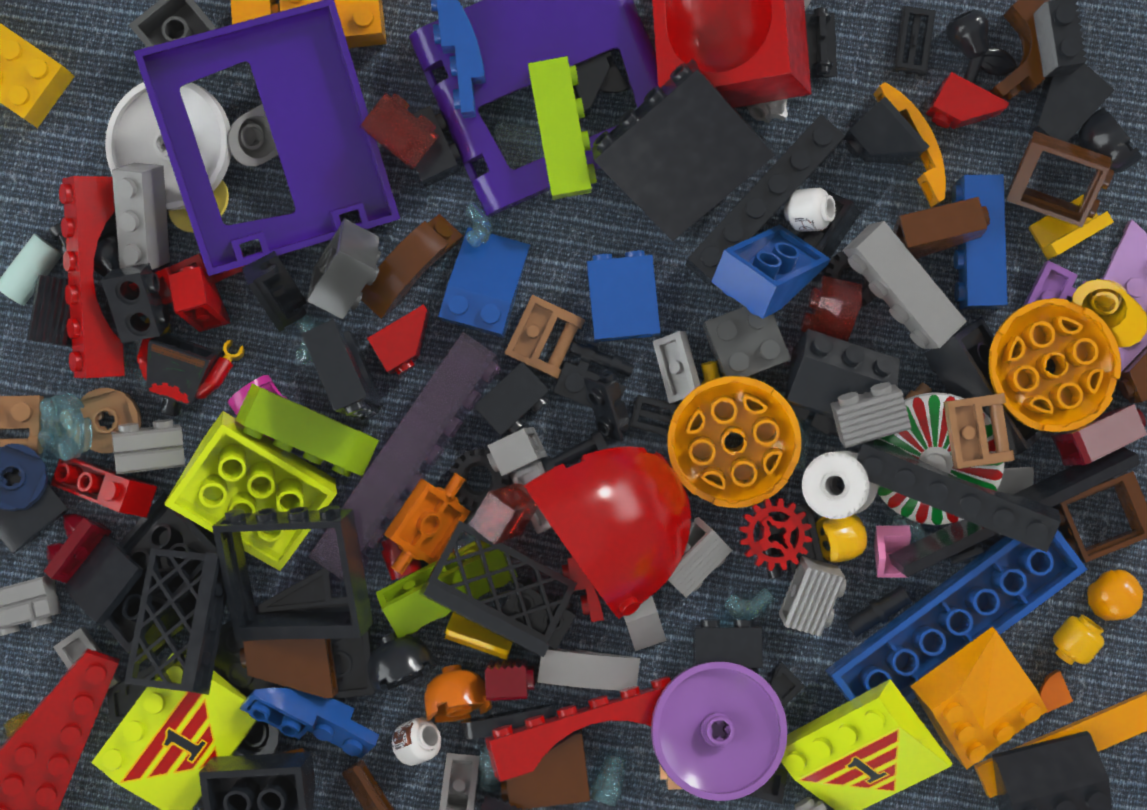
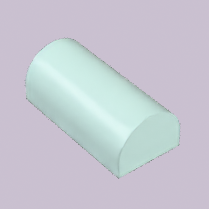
M34 233L0 277V292L16 303L25 306L36 291L38 275L48 276L62 257L60 251Z

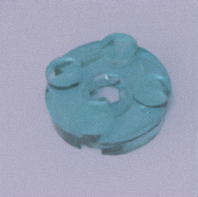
M65 393L43 399L40 402L42 430L38 434L39 442L44 449L49 448L57 458L64 461L82 457L81 453L88 452L92 443L90 417L83 418L80 408L85 406L75 395Z

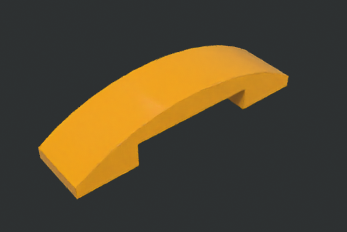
M885 82L879 85L873 93L877 102L886 96L930 146L919 156L926 172L917 181L932 208L945 199L946 192L945 168L939 145L929 124L915 105L904 94Z

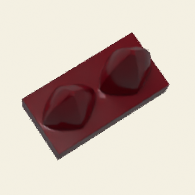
M78 514L63 515L64 530L68 537L64 544L54 543L47 546L48 566L44 572L51 579L67 583L105 534L109 535L112 532L104 524Z

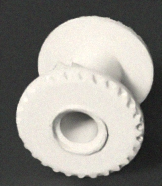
M845 450L825 453L816 457L807 466L802 479V491L807 504L817 514L829 519H842L864 511L874 501L879 485L869 482L866 470L856 459L858 456L857 452ZM838 477H841L844 481L845 488L843 492L837 487Z

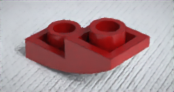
M572 556L567 557L568 564L562 565L563 576L578 583L574 591L586 589L587 595L580 596L583 615L590 614L591 622L604 620L602 607L594 586Z

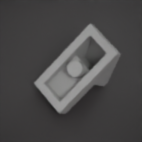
M447 753L439 810H475L480 756Z

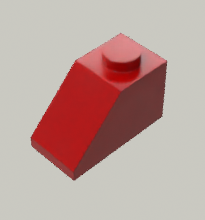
M951 72L943 80L926 115L932 117V121L942 128L951 127L956 129L997 117L1007 108L1009 102Z
M187 266L181 268L178 273L168 275L174 312L199 332L230 324L229 315L213 278L208 276L207 272L200 266Z
M424 304L367 338L389 374L396 372L399 376L415 367L413 361L420 356L430 312Z

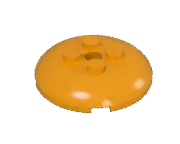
M1051 298L1024 305L1013 312L1002 323L991 344L988 368L995 394L1005 393L1006 403H1003V407L1010 415L1024 425L1040 431L1064 432L1075 430L1091 423L1110 405L1113 400L1112 394L1116 382L1120 379L1121 358L1116 339L1100 316L1088 307L1084 308L1066 299ZM1049 358L1055 363L1053 374L1045 370Z
M724 376L699 385L680 402L669 425L668 454L673 470L681 483L692 494L720 507H748L761 503L764 499L771 498L786 485L800 458L801 431L792 407L773 387L750 377ZM731 432L738 433L743 437L742 444L736 448H731L724 442L726 436Z

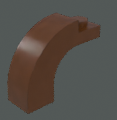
M1018 0L1003 15L1018 33L1022 42L1023 53L1017 69L990 90V93L1000 98L1004 97L1009 101L1022 90L1027 94L1030 93L1045 79L1043 77L1033 13L1044 2L1050 0Z
M438 214L428 223L424 221L403 239L379 265V273L371 286L366 284L361 291L363 293L361 300L381 319L402 303L409 290L434 262L457 245L463 235L441 214Z

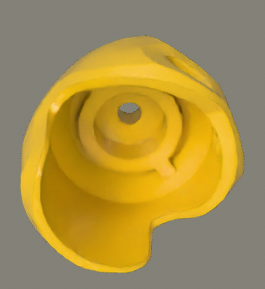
M853 514L842 519L821 517L816 521L815 524L822 555L826 560L830 562H845L860 556L865 551L867 533L863 522L857 515ZM822 526L825 531V534L823 536L820 534ZM823 541L828 542L830 551L823 547Z

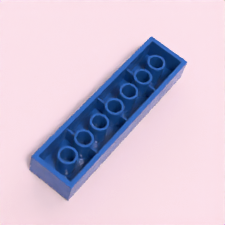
M1058 529L1047 552L1005 536L987 549L983 555L972 560L827 668L825 672L847 701L891 679L909 703L916 698L910 686L989 628L993 627L999 635L1088 569Z

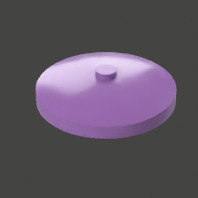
M706 662L684 670L674 677L662 691L652 715V745L662 769L679 787L690 794L707 800H734L758 790L773 776L785 752L787 721L779 697L760 675L734 663Z

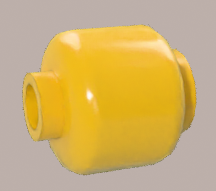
M1081 614L1080 617L1069 616L1053 636V642L1058 648L1055 653L1070 665L1074 662L1084 665L1089 664L1104 646V638L1101 635L1104 630L1085 615Z

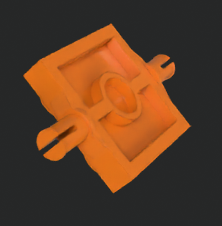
M454 472V475L443 489L441 487H434L421 478L383 534L397 543L398 547L402 550L391 566L392 569L403 575L413 558L424 560L428 564L439 559L457 522L461 521L464 523L471 512L463 507L455 497L461 486L466 482V479Z

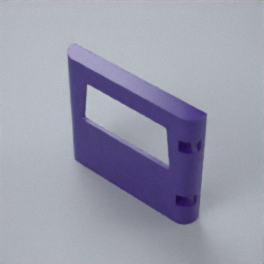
M334 0L314 2L134 51L208 276L248 265L273 251L277 255H281L331 240L341 225L339 215L356 210L360 221L356 225L364 229L400 219ZM242 62H248L293 199L295 212L225 225L218 209L180 88ZM258 239L262 251L243 257L239 244Z
M482 0L464 8L477 38L486 83L473 84L476 117L463 118L461 109L455 110L453 89H459L458 76H451L450 56L456 55L455 53L444 54L441 44L435 45L433 24H439V19L410 34L409 40L487 218L550 191L545 157L515 170L511 169L478 112L481 106L530 86L528 63L568 56L569 66H576L612 49H618L637 108L645 102L644 98L647 93L658 86L656 52L633 0ZM444 66L449 78L437 84L432 70ZM616 126L609 128L605 131H608L610 133ZM605 131L589 137L591 150L585 151L587 164L593 163L595 171L601 167L593 159V143ZM484 158L490 172L478 177L472 162Z

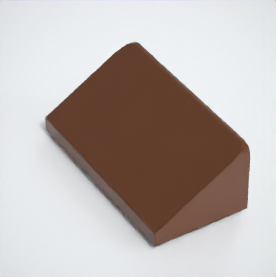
M359 760L342 772V776L364 810H394L364 761Z

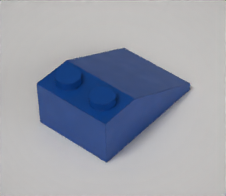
M779 224L725 249L711 282L719 287L725 295L734 298L747 307L750 313L763 319L782 309L829 264L831 259Z
M468 227L447 284L438 316L441 321L504 338L530 244Z

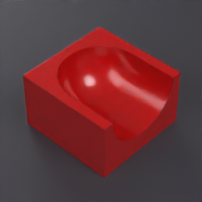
M652 0L659 87H662L670 80V75L676 67L682 63L687 65L694 59L699 70L734 108L811 94L804 0Z

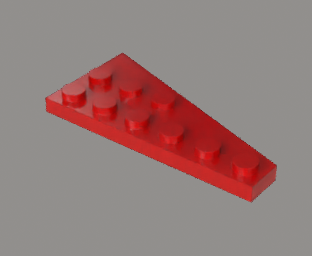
M87 648L63 675L52 691L42 699L31 715L21 723L0 747V810H59L120 659Z

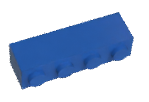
M1004 174L964 175L952 187V203L979 197L981 206H986L988 210L990 224L981 238L960 244L958 249L954 251V268L958 269L959 282H956L954 287V297L956 302H959L960 310L1000 309L1008 305Z

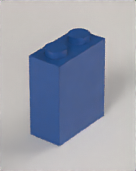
M637 250L626 252L625 257L612 258V254L592 256L593 260L587 261V276L594 343L658 337L660 335L653 255H645L644 251Z

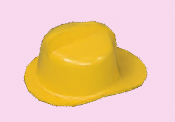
M1096 279L1085 282L1074 292L1072 303L1084 308L1088 307L1100 316L1113 333L1118 347L1132 346L1140 342L1146 334V312L1127 293L1121 284L1112 280Z

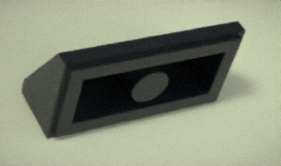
M827 190L828 195H831L835 201L836 211L834 220L829 223L826 229L800 232L798 237L831 258L859 216L860 211L854 202Z

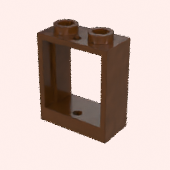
M1034 131L1009 187L1006 201L1083 227L1087 217L1093 219L1097 212L1100 200L1096 198L1100 189H1107L1112 180L1114 170L1110 169L1111 157ZM1042 151L1096 169L1080 205L1027 187Z
M1125 471L1052 507L1059 510L1061 519L1059 527L1065 540L1083 563L1147 538V502L1134 471ZM1114 486L1131 530L1084 548L1067 505Z

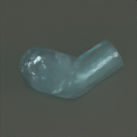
M476 202L465 209L466 215L473 223L472 230L466 233V239L475 248L489 240L493 229L490 219Z
M764 587L751 600L740 599L738 595L729 596L725 601V607L734 618L754 619L775 600V597Z

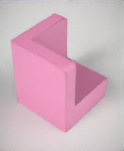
M910 525L876 526L874 551L877 578H908L891 564L889 554L910 545Z

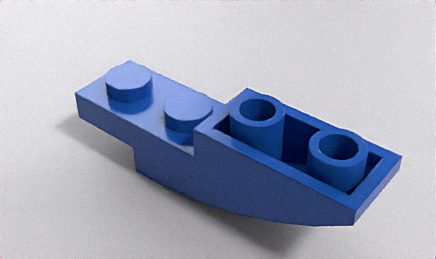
M430 0L432 12L438 11L439 24H433L435 45L441 44L444 54L455 53L456 55L450 56L451 76H458L459 89H453L455 110L461 109L463 118L476 117L473 84L486 83V78L474 30L458 0Z
M255 689L240 707L241 710L249 713L253 719L276 727L286 736L300 739L309 731L317 739L328 741L342 748L346 754L362 758L376 746L379 734L351 720L355 708L332 698H323L296 689Z

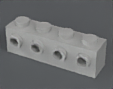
M885 221L869 224L843 249V252L848 256L849 265L867 279L869 289L874 295L887 303L890 307L889 312L891 316L906 326L911 332L910 338L917 346L924 349L941 348L967 322Z

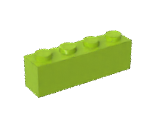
M568 56L528 63L552 200L591 193V184L597 183L594 164H587L585 151H590L591 147L588 131L581 132L579 119L585 118L582 98L575 99L573 86L579 85L576 66H569Z
M253 383L235 421L244 426L243 433L260 440L263 434L274 439L272 445L290 453L293 447L304 451L302 457L318 465H321L323 460L334 464L331 470L346 477H350L352 472L363 477L379 442L378 439Z
M495 531L487 534L491 538L500 542ZM475 541L458 549L460 556L478 551ZM481 541L483 549L490 547V545ZM498 549L484 553L490 572L507 566L503 552ZM453 552L450 553L447 560L455 558ZM479 555L461 560L467 579L485 574ZM437 561L375 592L380 606L398 638L407 634H413L422 626L436 619L444 618L451 612V610L419 594ZM457 562L445 565L437 579L448 585L462 581ZM509 570L491 576L495 588L503 587L511 580ZM486 578L468 583L472 597L475 599L490 591ZM464 585L456 587V589L466 594Z

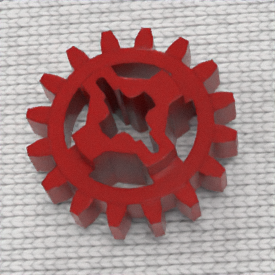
M767 498L763 501V508L756 504L752 505V510L754 511L752 516L748 514L742 516L748 524L738 528L739 531L746 533V537L739 540V544L749 546V549L744 553L746 557L756 555L755 565L760 566L764 561H767V570L773 571L775 563H778L781 570H787L786 561L790 560L793 564L797 565L799 561L796 555L798 553L807 555L808 551L802 546L804 542H812L811 537L805 536V531L812 528V526L807 523L802 524L801 520L806 516V513L801 511L795 514V503L791 502L787 507H784L783 499L777 498L775 505L772 506L771 501ZM782 512L788 517L783 518L781 521H776L768 513ZM758 522L760 533L759 537L754 541L753 531ZM768 525H771L773 528L782 529L779 533L782 544L776 540L768 539L771 535ZM796 529V541L792 545L790 543L791 532ZM769 548H777L782 555L773 557L767 556L762 552Z

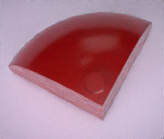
M632 446L603 449L582 455L580 463L568 468L564 464L558 465L524 485L569 553L618 619L634 613L641 603L656 593L670 578L682 559L691 528L690 502L686 488L673 470L672 465L658 452L652 454L648 453L643 447Z

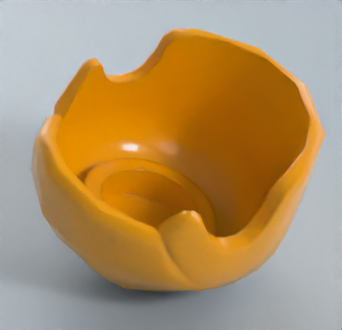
M1109 570L1102 573L1094 583L1088 586V604L1094 614L1105 621L1125 620L1132 617L1141 608L1143 589L1136 577L1126 570Z

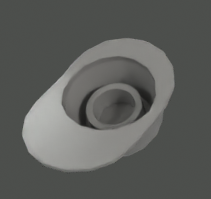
M262 104L238 117L232 123L228 133V146L232 156L237 162L245 166L256 167L278 155Z

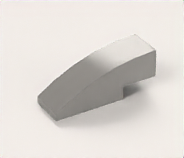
M549 647L545 656L540 658L537 683L620 691L628 687L637 686L640 658L578 649L567 650L557 648L555 650Z

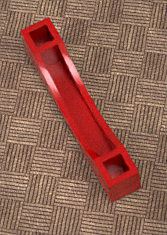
M71 176L63 178L62 184L59 187V199L61 204H64L61 233L66 238L63 266L65 271H68V285L65 288V300L70 305L67 333L69 338H72L69 367L74 372V378L125 376L123 343L112 331L102 314L96 297L93 279L94 256L98 239L106 222L115 211L113 178L108 176Z
M670 676L652 680L651 687L640 690L639 686L622 689L619 691V697L609 700L607 695L588 700L589 706L576 709V705L556 710L557 716L545 719L544 715H538L524 720V726L512 729V725L493 729V735L485 737L495 778L501 782L533 772L541 759L556 743L572 732L591 724L606 721H631L651 727L655 705L662 691L671 681Z

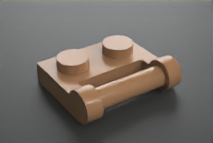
M532 295L504 354L552 378L558 379L562 371L559 368L577 330L582 329L585 320ZM557 319L564 321L566 325L548 363L540 360L539 357Z
M1005 393L943 402L954 469L1015 460L1014 451L1009 449L1003 403H1006ZM983 406H989L996 450L993 453H989Z
M0 396V429H29L28 438L0 439V447L12 443L21 444L31 448L37 454H42L44 449V396Z

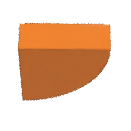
M1056 669L1045 677L1039 691V695L1048 710L1047 712L1073 702L1061 671Z

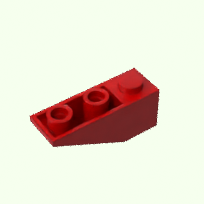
M61 454L51 485L116 512L146 518L157 486L135 477L116 474V471Z

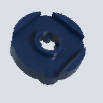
M12 443L0 447L1 510L16 511L29 509L42 497L48 483L47 466L41 457L27 446ZM14 469H18V475L21 477L20 482L7 486L8 480L4 478V474L6 472L12 473Z

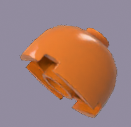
M450 665L442 668V674L434 677L427 685L424 704L427 721H430L433 717L435 723L460 721L471 718L470 713L473 710L479 709L481 715L492 708V702L486 701L484 679L471 670H462L461 665Z

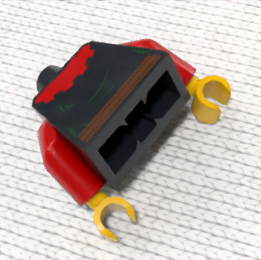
M148 317L146 318L145 323H150ZM169 324L160 336L142 340L137 354V362L142 376L146 380L147 391L163 397L160 411L165 415L178 416L182 404L192 405L198 399H205L222 385L233 367L231 362L238 361L244 356L243 345L238 353L230 354L228 350L232 346L233 340H227L223 346L225 355L219 357L220 351L166 334L170 329Z

